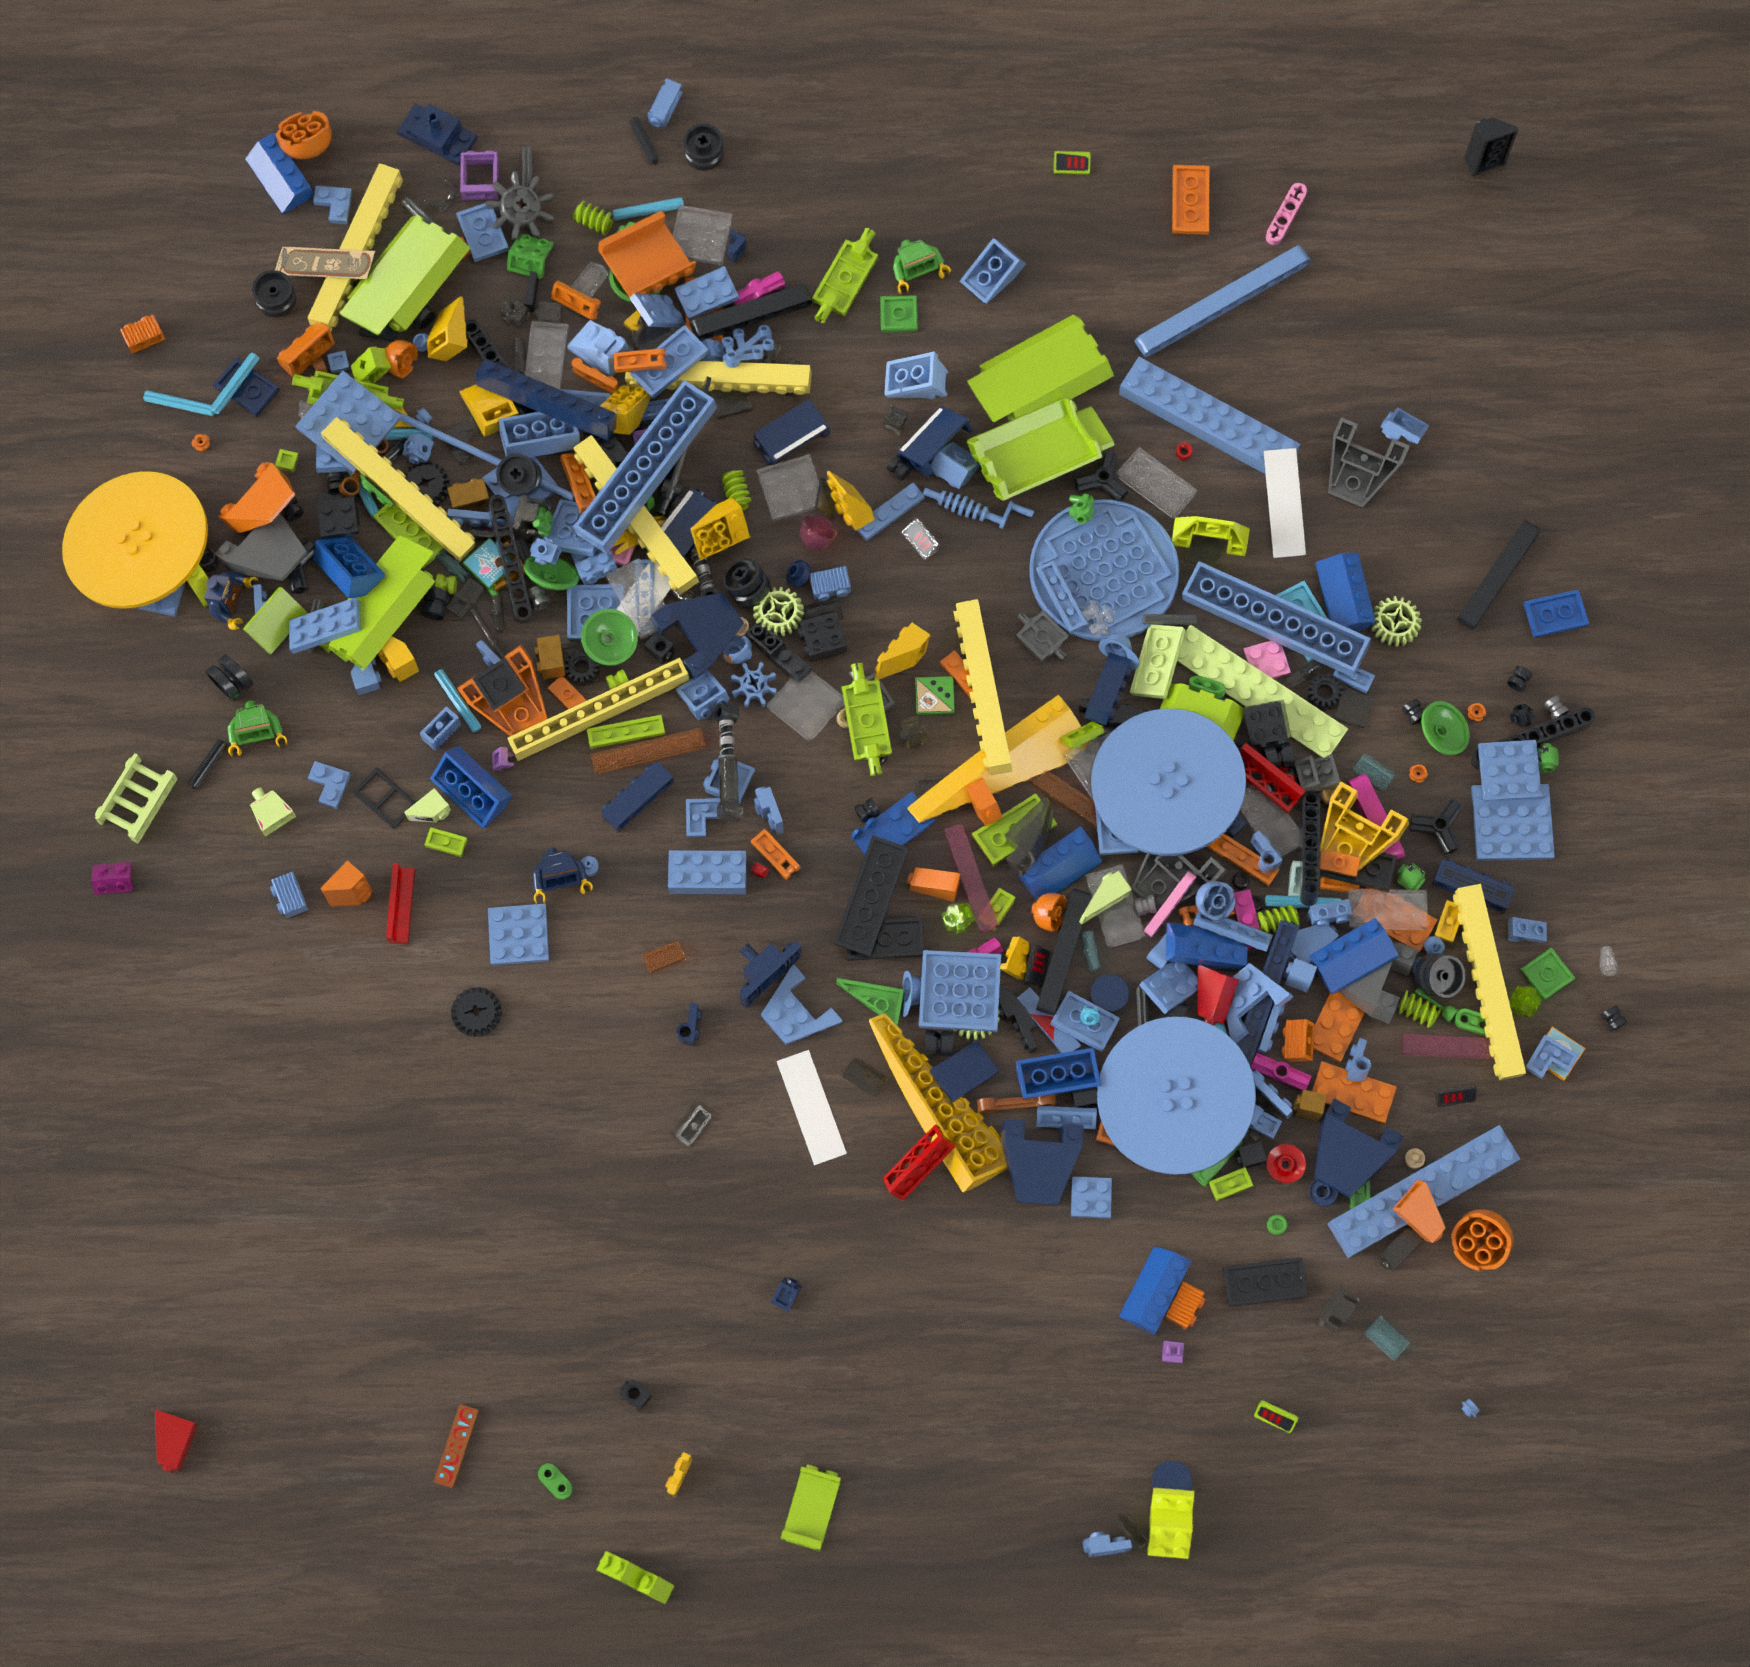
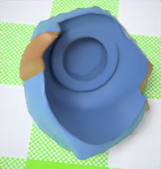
M735 635L722 652L723 660L730 664H739L751 659L752 644L746 636L740 637Z

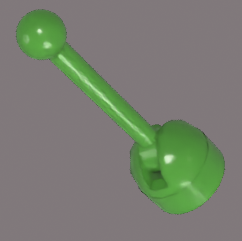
M1419 988L1414 992L1416 996H1421L1430 1003L1436 1004L1437 1008L1440 1009L1442 1007V1016L1449 1023L1459 1011L1453 1006H1441L1422 993Z

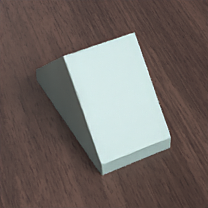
M1293 861L1291 864L1288 896H1300V861Z

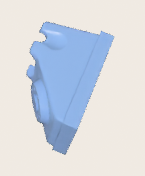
M592 320L588 321L567 346L568 350L590 366L600 370L603 375H610L612 377L616 374L614 370V353L633 351L629 348L624 338L617 336L613 330L605 328Z
M935 352L889 361L886 366L884 395L887 398L935 399L936 396L945 397L947 396L945 381L946 375L949 372L938 359V354Z

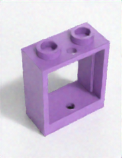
M489 150L485 152L467 151L461 153L460 192L462 200L499 199V193L492 187L493 184L467 185L468 165H493V183L495 181L499 182L498 153Z

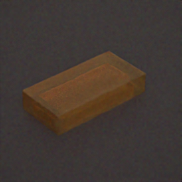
M678 940L642 954L649 974L685 960Z

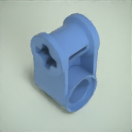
M1167 933L1154 946L1146 958L1160 969L1169 962L1166 961Z

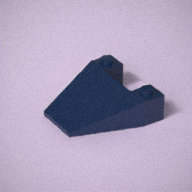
M723 593L669 603L651 614L650 621L660 634L678 624L695 647L697 652L683 663L693 680H696L710 670L744 624Z
M1334 1098L1320 1123L1314 1179L1350 1198L1391 1162L1404 1135L1386 1127L1379 1141L1344 1123L1352 1107Z
M1005 1119L1002 1122L1001 1145L1018 1203L1058 1205L1083 1145L1084 1125L1063 1124L1059 1129L1058 1143L1025 1140V1120Z

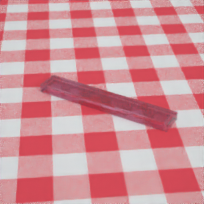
M962 823L944 829L980 933L999 927Z
M1417 1034L1402 1035V1054L1494 1059L1489 1051V1045H1491L1490 1038Z

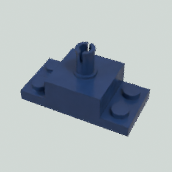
M415 103L397 130L399 136L458 166L461 164V153L469 151L478 138L477 134L461 126L460 119L431 104L424 108Z
M797 941L793 944H787L782 950L783 953L772 943L760 954L749 943L745 945L746 948L743 947L740 950V953L750 961L743 969L744 979L748 983L740 989L741 993H739L741 1004L745 1008L750 1006L802 957V947Z

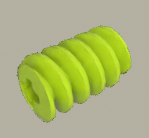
M583 200L573 214V221L576 220L579 224L583 223L585 227L589 226L590 229H595L596 232H602L603 235H607L613 225L611 213L608 212L604 216L605 210L602 209L598 213L597 206L591 210L592 204L589 203L585 207L586 201Z
M741 470L726 472L721 476L726 497L728 499L733 498L742 507V511L749 507L747 504L751 502V498L747 497L749 491L745 490L747 489V484H742L746 481L744 477H741L744 473Z
M1288 905L1287 910L1284 907H1280L1279 912L1274 908L1272 913L1269 910H1265L1264 915L1262 912L1257 913L1260 930H1264L1266 933H1269L1270 929L1276 933L1281 920L1297 926L1300 925L1295 906L1293 908L1291 905Z
M1406 990L1398 1006L1399 1014L1406 1010L1407 1018L1413 1014V1021L1420 1018L1421 1025L1427 1021V1028H1430L1435 1023L1442 1007L1436 1011V1004L1429 1007L1430 1002L1428 1000L1422 1004V997L1415 1000L1414 993L1408 997V990Z

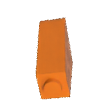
M915 867L914 873L910 872L907 883L910 884V891L955 902L960 883V874Z
M1417 1180L1392 1210L1425 1241L1433 1243L1442 1237L1445 1226L1427 1183Z

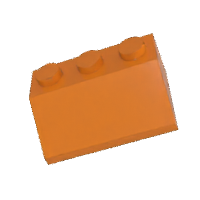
M319 322L309 326L301 337H297L291 346L279 353L277 357L279 365L292 378L294 374L301 375L312 365V361L319 359L335 344L330 328Z
M348 860L320 888L332 907L360 905L371 897L372 892L364 874Z

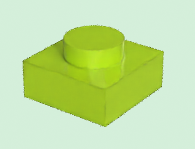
M280 449L275 466L280 470L294 473L299 454Z

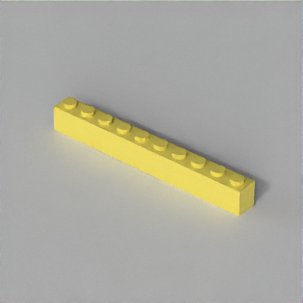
M379 163L342 242L341 250L369 251V249L373 248L374 238L381 230L382 220L386 219L388 207L395 200V192L402 185L403 179L398 169ZM326 277L308 316L310 326L319 322L327 325L330 331H332L333 327L337 326L338 316L346 305L347 296L353 290L352 285L358 279Z
M698 361L669 385L667 389L675 390L679 388L684 380L696 388L702 389L706 376L711 377V383L708 391L722 390L730 392L738 390L744 393L758 391L759 393L776 392L778 394L789 392L803 395L810 393L812 372L810 365L740 363L739 366L730 368L724 362ZM629 372L625 373V380L628 386L641 387Z
M336 417L321 432L322 438L455 559L461 562L475 547V538L469 532L464 533L456 520H450L446 516L447 513L444 509L433 505V500L427 494L423 496L419 492V487L412 481L409 483L405 479V474L399 469L395 470L391 466L392 463L385 456L383 458L377 454L378 450L372 444L368 446L363 441L364 437L356 431L354 433L350 429L351 426L347 421Z
M591 435L573 448L576 453L574 457L580 465L584 464L586 467L584 471L590 479L593 477L596 480L594 484L600 491L617 468ZM643 506L627 529L631 534L635 533L638 539L636 541L641 548L646 547L649 551L647 553L649 559L653 563L657 562L659 565L657 569L663 577L667 576L669 578L668 584L673 591L678 590L682 594L699 582L697 575L646 507Z
M976 599L956 603L957 611L953 612L955 622L960 623V627H957L958 637L963 638V643H960L961 652L966 654L967 658L963 659L965 671L969 670L970 673L966 678L968 687L972 686L973 689L969 693L971 703L976 704V708H973L975 720L979 719V724L976 725L978 736H982L983 739L979 743L981 753L985 752L986 758H983L984 768L989 769L990 776L1012 772L979 602Z
M678 658L508 737L510 747L517 761H520L689 681L688 672L681 659Z
M1481 884L1458 888L1453 895V900L1460 912L1458 913V921L1460 925H1463L1464 929L1462 938L1468 946L1467 959L1472 963L1473 967L1471 976L1477 984L1475 990L1478 1000H1481L1482 1007H1480L1482 1019L1486 1021L1484 1029L1486 1037L1490 1038L1491 1042L1489 1051L1491 1057L1495 1059V1075L1499 1076V1080L1523 1076L1526 1074Z

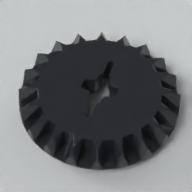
M431 461L422 462L409 467L407 472L404 473L405 479L409 483L411 481L419 487V492L423 496L427 494L433 500V505L440 503L448 493L447 488L450 487L449 477L438 464H434ZM423 480L429 482L428 487L422 485Z
M471 987L470 989L463 990L461 994L457 995L451 1008V1018L455 1027L461 1033L471 1037H480L492 1032L499 1024L502 1016V1007L497 996L487 988ZM474 1007L482 1009V1011L478 1013V1016H475L474 1013H471V1011H474Z

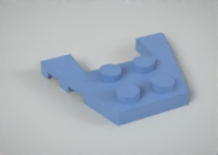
M1250 963L1233 976L1239 979L1226 1019L1230 1038L1235 1043H1238L1249 1034L1240 1018L1267 995L1271 996L1278 1007H1282L1293 998L1292 994Z
M795 965L791 966L761 1013V1017L785 1045L809 1037V1035L819 1031L827 1030L829 1027L840 1025L843 1022L832 1008L815 1020L792 994L791 990L805 980V976Z

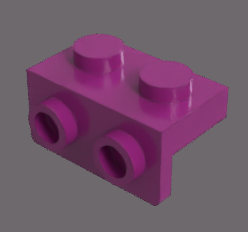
M132 862L93 865L91 883L94 894L132 892Z

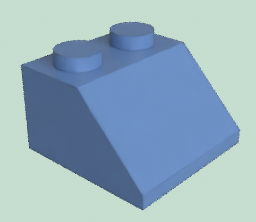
M951 442L936 454L930 466L937 477L945 479L949 485L959 489L968 483L981 464L975 462L972 454L955 442Z

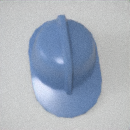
M1113 632L1108 639L1100 641L1098 645L1099 650L1108 657L1109 652L1131 659L1129 667L1132 670L1138 668L1139 659L1132 651L1131 642L1127 637Z
M909 971L904 972L902 982L904 989L902 1000L903 1017L907 1016L910 1006L920 1004L922 977L911 976Z

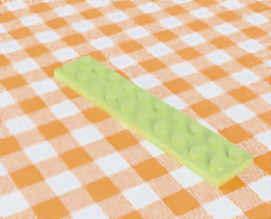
M1192 625L1186 630L1177 659L1179 664L1198 676L1223 683L1225 685V694L1244 707L1284 699L1291 738L1320 757L1324 758L1332 754L1348 731L1347 727Z

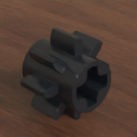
M1526 704L1516 705L1512 710L1513 713L1510 714L1512 723H1515L1518 727L1529 726L1532 723L1531 721H1533L1532 718L1535 717L1533 709H1530V706Z

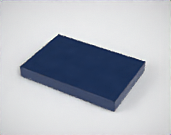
M236 357L213 386L222 392L243 362ZM252 369L231 399L258 417L280 389Z
M977 1040L930 1070V1074L952 1103L999 1073V1069Z

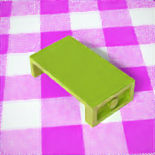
M807 1465L806 1468L801 1467L800 1477L781 1540L821 1551L841 1478L837 1477L838 1474L826 1470V1473L818 1471L817 1467Z

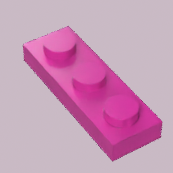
M1250 889L1233 893L1237 921L1260 930ZM1247 945V950L1254 949L1253 946Z

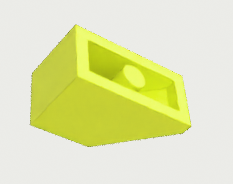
M198 564L195 571L187 579V583L202 605L206 607L208 604L204 596L208 588L206 583L209 578Z

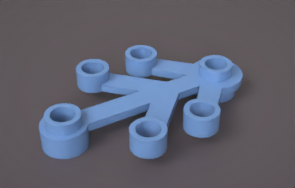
M761 325L757 330V334L746 343L744 342V330L741 328L733 330V338L725 337L722 339V345L727 353L723 356V362L730 368L739 366L742 360L762 359L764 357L763 350L770 351L774 349V341L771 339L772 331L767 325ZM733 338L736 339L739 348L736 351L733 350ZM759 341H763V344L755 345Z

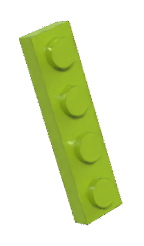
M662 715L589 728L587 729L590 749L665 735Z

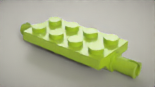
M865 228L860 240L856 242L845 240L812 297L813 302L821 305L814 317L818 322L822 319L821 323H825L831 311L845 317L878 259V254L869 249V244L875 236L873 230L868 232L870 229Z
M316 371L315 376L310 378L294 374L292 385L308 388L307 404L314 405L338 375ZM356 380L389 407L402 410L404 399L388 396L389 387Z
M855 663L851 665L854 681L850 685L841 686L854 760H868L870 776H876L875 768L877 775H881L879 758L892 755L880 682L879 680L867 681L864 675L863 663H858V671Z

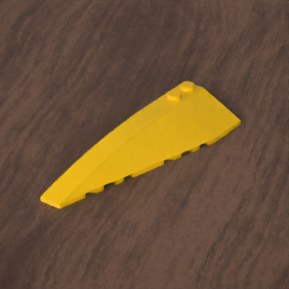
M1057 695L1005 732L1012 772L990 776L989 769H985L983 758H986V754L979 751L917 799L907 809L919 823L924 822L948 810L952 811L961 805L972 803L965 786L981 778L984 779L991 793L995 794L1019 782L1028 781L1032 777L1043 775L1055 768L1063 767L1091 747L1092 743L1089 740L1083 743L1081 747L1075 749L1063 744L1061 737L1080 728L1081 725L1068 705Z
M885 1013L871 1018L869 1022L882 1052L925 1133L936 1124L940 1127L945 1137L954 1141L956 1147L943 1159V1162L962 1192L971 1190L1007 1170L1008 1167L1001 1145V1137L992 1126H986L983 1122L984 1117L980 1113H976L969 1106L970 1102L966 1098L961 1097L954 1103L951 1102L930 1074V1070L933 1067L927 1062L929 1059L924 1054L921 1055L914 1048L915 1044L902 1035V1030ZM937 1134L932 1137L931 1142L935 1140Z

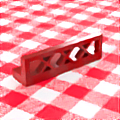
M1245 743L1239 753L1243 762L1246 763V781L1288 814L1306 790ZM1251 772L1260 774L1261 780H1254ZM1266 784L1275 786L1276 792H1269ZM1281 796H1287L1292 800V803L1287 806L1282 802Z
M393 863L386 932L389 944H409L415 869L401 868L399 863Z
M935 1124L883 1177L890 1194L904 1200L956 1147L954 1141L944 1136L938 1125ZM937 1134L935 1140L931 1142L932 1137ZM923 1147L922 1153L918 1156L919 1150ZM910 1161L909 1166L905 1169L906 1164ZM895 1175H897V1176H896V1180H895L893 1183H891L890 1180H891Z

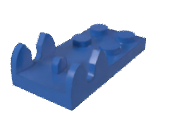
M913 791L877 818H870L862 829L857 828L854 830L851 838L864 855L867 852L872 835L905 846L936 822L934 818L919 823L907 808L918 799Z

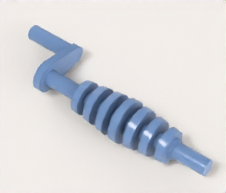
M925 488L923 495L936 499L940 506L944 502V508L949 509L951 505V512L953 513L959 508V516H962L963 512L966 511V518H969L972 513V519L976 520L977 516H980L979 521L983 522L984 519H988L1000 524L999 528L1001 529L1004 528L1011 510L1031 518L1034 514V510L1010 501L1004 516L1001 517L990 513L986 506L981 509L982 504L979 502L975 507V500L973 499L967 504L969 498L967 496H964L963 500L960 501V494H957L954 499V493L950 492L946 496L947 491L944 490L942 493H938Z

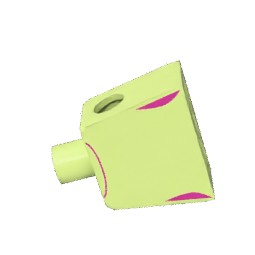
M257 788L252 792L256 801L250 806L265 837L296 817L293 810L273 790L265 794L262 788Z

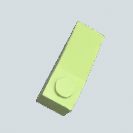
M1119 871L1114 874L1110 872L1102 878V883L1079 921L1081 924L1129 896L1132 889Z

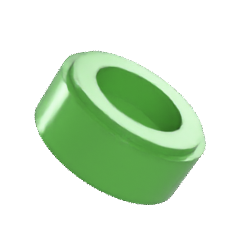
M1273 1215L1267 1222V1229L1273 1235H1281L1287 1229V1221L1281 1215Z

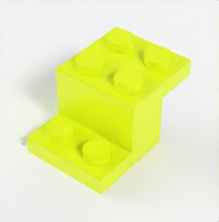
M1153 1488L1148 1543L1149 1556L1189 1558L1193 1530L1192 1510L1194 1491Z

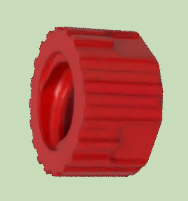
M1185 442L1179 444L1176 448V456L1179 460L1187 461L1191 458L1193 452L1191 445ZM1186 449L1188 453L1186 455H1182L1180 450Z
M754 862L750 872L760 878H766L769 869Z

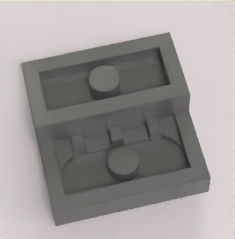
M1333 754L1317 759L1310 755L1295 760L1300 785L1306 790L1305 792L1334 789L1341 782Z

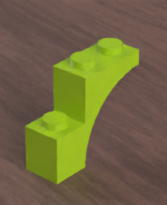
M605 1552L597 1568V1571L666 1604L675 1586L633 1563L608 1552Z

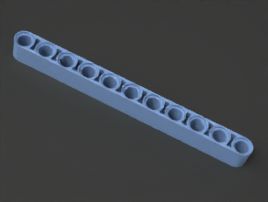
M1298 245L1141 334L1135 339L1134 343L1144 357H1149L1303 269L1310 263L1311 259L1303 248Z

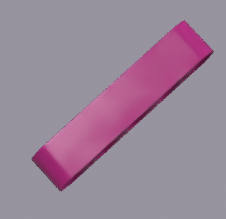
M1363 774L1348 780L1347 785L1358 791L1355 804L1361 816L1381 827L1387 815L1367 775ZM1397 841L1383 852L1397 856L1396 860L1405 857L1400 841Z

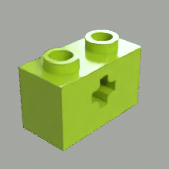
M369 347L365 353L357 358L351 365L355 380L375 384L391 368L386 358L385 348Z

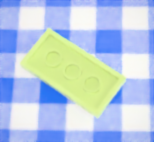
M1151 625L1148 627L1139 657V666L1135 671L1129 692L1132 696L1167 698L1186 631L1183 627Z

